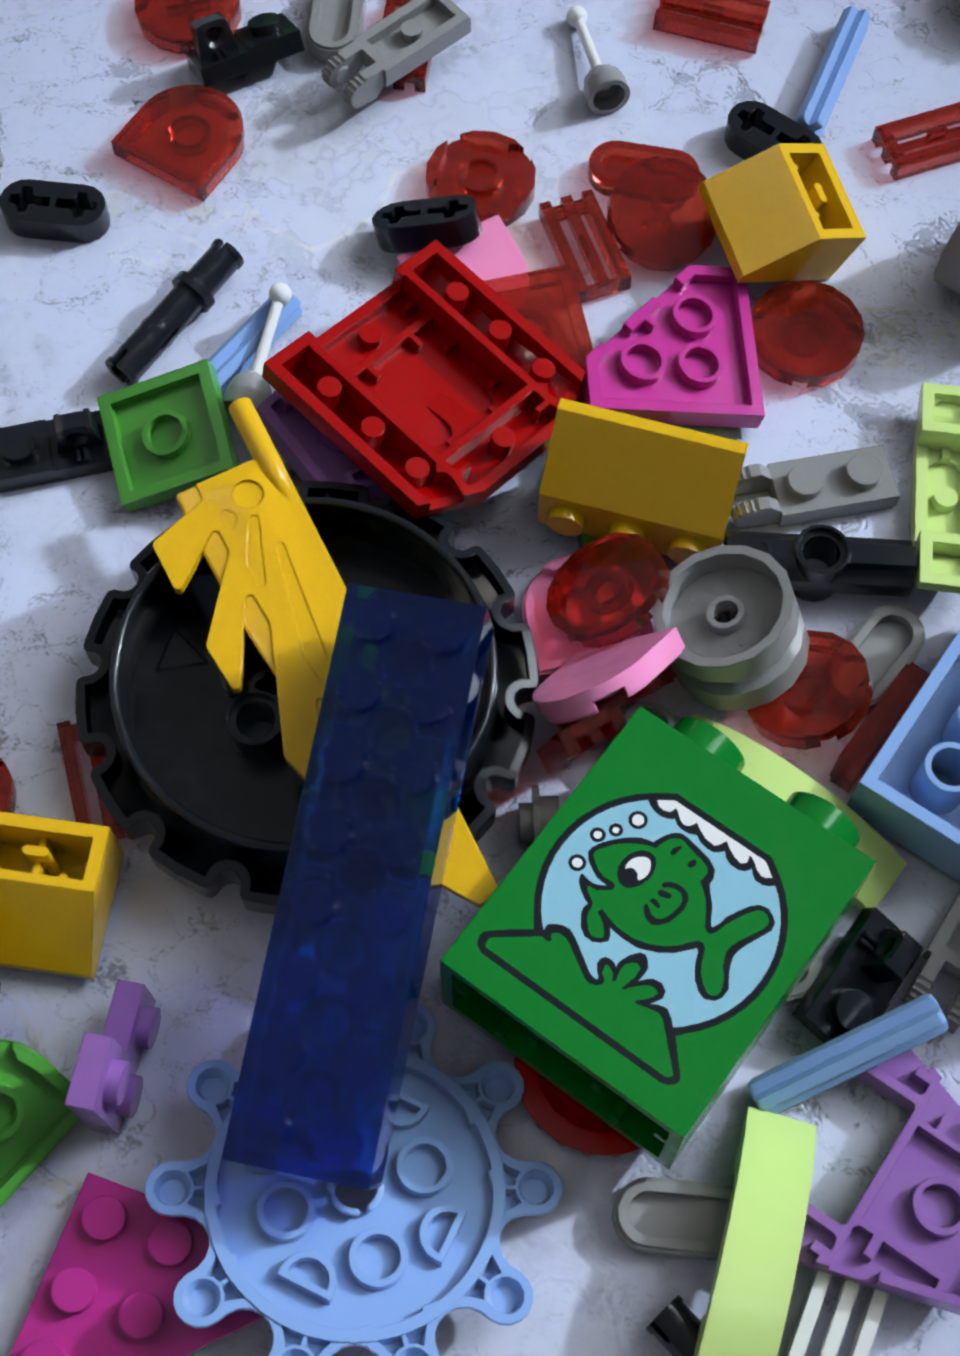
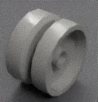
M718 545L692 554L672 569L656 592L652 613L656 632L673 627L677 628L685 648L671 663V666L679 683L695 701L717 710L746 711L774 701L791 688L807 664L810 638L787 571L768 553L746 545Z

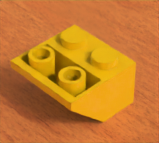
M778 143L704 180L698 187V191L738 283L830 279L866 239V235L824 144Z
M0 811L1 967L90 980L95 979L124 856V851L110 827Z

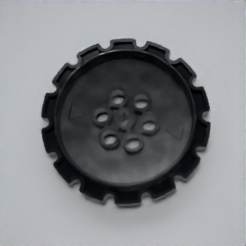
M330 481L302 482L299 488V495L477 843L492 827L496 819V806L487 794L493 790L511 792L516 789L528 761L534 738L535 717L520 710L518 706L533 701L532 695L539 682L537 658L530 627L525 623H512L506 620L515 610V592L498 566L481 547L473 546L467 550H456L453 548L455 544L454 525L439 514L414 519L394 500L387 506L376 507L370 504L369 490L363 485ZM156 537L130 562V569L137 584L128 591L110 590L104 597L93 618L83 645L92 665L99 667V669L92 675L80 677L76 682L75 713L79 741L87 755L91 757H105L104 761L91 771V779L107 810L121 831L130 840H135L148 834L155 835V839L149 847V854L156 867L179 883L206 897H215L228 884L240 885V896L245 908L254 912L289 916H313L319 910L321 898L331 892L341 894L345 898L349 909L358 910L388 901L415 889L418 886V874L407 868L377 789L351 767L334 749L329 753V758L342 808L339 811H333L285 761L276 677L246 631L244 665L257 664L262 669L253 677L243 678L242 692L236 694L232 691L206 647L220 585L206 558L203 556L184 593L177 594L153 548V542L158 538ZM264 721L274 725L272 730L262 737L251 738L243 735L244 731L255 722Z

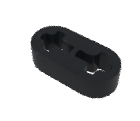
M758 101L738 103L728 114L725 143L729 150L744 160L778 143L822 144L820 138L813 131Z
M27 179L11 183L3 190L0 196V208L9 230L15 235L24 238L91 243L105 235L110 227V215L105 198L98 189L92 186ZM86 209L92 210V211H85V213L83 214V218H80V219L74 218V217H80V216L82 215V213H83V210H86Z
M466 195L396 202L382 207L372 217L378 245L382 251L388 253L420 251L436 239L446 248L458 247L472 242L482 232L476 201Z

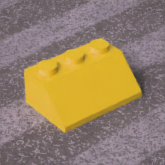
M560 398L539 490L537 523L548 525L551 530L566 536L586 534L606 539L614 547L625 551L644 549L667 555L671 560L680 564L692 554L722 545L749 443Z

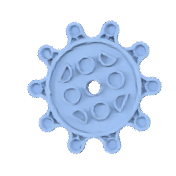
M298 1001L287 1006L279 1017L278 1033L283 1045V1053L279 1063L271 1071L261 1075H248L239 1072L232 1065L222 1060H208L197 1065L187 1079L186 1089L193 1105L207 1114L213 1122L215 1129L214 1141L208 1151L197 1159L170 1161L157 1166L149 1174L145 1184L146 1201L153 1211L167 1217L194 1219L204 1227L209 1237V1248L205 1259L197 1268L187 1273L178 1282L174 1291L173 1305L178 1318L184 1324L193 1328H208L221 1321L228 1314L239 1310L258 1313L270 1324L273 1333V1347L269 1356H333L342 1348L351 1346L366 1348L376 1356H440L435 1340L438 1323L446 1314L456 1309L474 1310L498 1325L511 1326L521 1322L529 1314L533 1304V1289L529 1280L519 1270L512 1267L503 1257L500 1248V1234L505 1225L514 1218L545 1215L555 1209L561 1200L563 1185L557 1171L547 1163L513 1159L502 1151L497 1142V1123L506 1113L516 1107L521 1101L524 1092V1081L520 1072L511 1064L503 1061H491L482 1065L473 1073L464 1076H452L443 1072L434 1063L431 1055V1044L436 1030L434 1015L426 1006L418 1002L409 1001L400 1003L392 1008L378 1036L368 1043L362 1044L347 1043L337 1037L331 1028L328 1015L318 1004L310 1001ZM360 1175L366 1177L376 1189L375 1198L363 1211H359L358 1208H349L343 1205L338 1198H335L334 1192L337 1184L347 1176Z

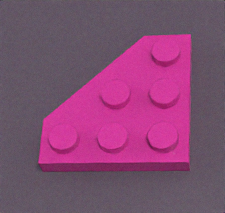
M688 265L675 277L672 285L657 298L653 296L627 319L617 334L604 345L600 343L585 357L581 367L585 371L582 380L584 404L672 425L758 428L765 417L747 283L737 282L731 267Z
M88 1173L10 1356H191L194 1352L232 1333L236 1334L262 1321L263 1316L253 1311L239 1310L228 1314L221 1321L208 1328H193L184 1324L178 1318L174 1309V1291L178 1282L187 1273L197 1268L206 1257L209 1248V1237L204 1227L196 1220L187 1217L159 1215L151 1209L144 1193Z

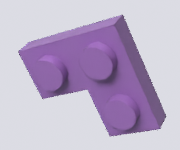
M117 979L102 1035L84 1032L64 1105L92 1130L120 1135L124 1118H133L137 1112L143 1089V1077L136 1075L143 1048L152 1049L161 1021V1010L154 1007L156 1000L145 984Z

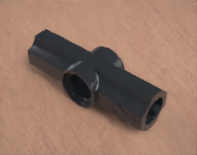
M823 524L812 525L802 530L800 534L725 531L723 545H746L770 554L787 571L794 594L801 600L809 602L824 601L834 593L909 597L914 588L917 559L916 547L913 546L912 540L845 537L838 529ZM806 559L820 560L828 568H816L809 564Z

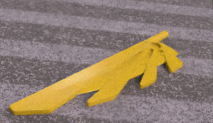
M248 397L239 398L230 404L228 411L252 460L178 493L176 500L184 516L153 542L155 553L174 591L179 595L184 593L203 556L206 558L220 585L206 642L208 653L232 691L236 694L242 692L245 631L247 632L260 655L276 677L283 754L285 761L333 811L341 810L342 805L326 740L351 767L378 790L407 868L480 908L492 895L498 884L295 488L253 402Z

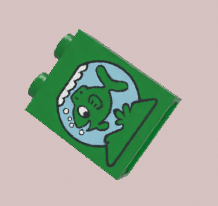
M640 706L440 959L441 993L443 1004L669 1170L848 913L876 861L855 848L860 841L857 828L841 810L830 802L807 792H794L785 802L741 773L745 765L741 752L717 728L692 717H683L674 727H671Z

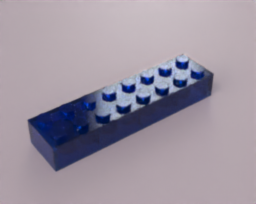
M350 583L347 585L223 1148L222 1160L363 1190H372L382 1186L494 630L487 606Z

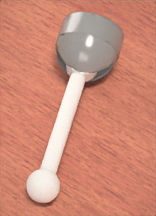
M573 6L567 12V22L570 26L576 28L592 68L584 78V95L588 106L596 114L606 115L614 113L627 103L630 97L629 86L625 76L617 67L601 63L586 26L587 11L582 6Z
M275 283L269 290V299L272 303L251 371L243 372L229 382L223 397L227 412H229L228 407L230 404L242 397L250 398L257 410V407L272 394V389L269 383L262 378V373L282 308L292 298V291L285 283Z

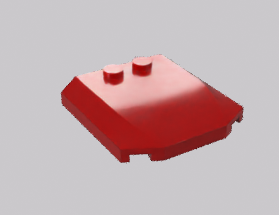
M436 239L395 268L391 285L317 338L308 331L264 362L262 378L410 516L417 519L481 504L549 448L560 398L575 401L585 371Z

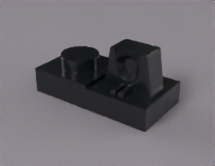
M220 12L190 23L194 48L184 53L189 69L207 88L302 52L305 48L300 30L283 13L269 12L256 15L248 21L247 26L234 30L232 33L226 18Z
M85 408L83 411L62 415L55 414L52 420L46 421L44 419L0 428V493L113 471L99 410L91 412L89 408Z
M876 907L863 908L792 1013V1016L820 1041L826 1043L883 1015L890 1005V1000L921 955L923 947L906 931L900 930Z

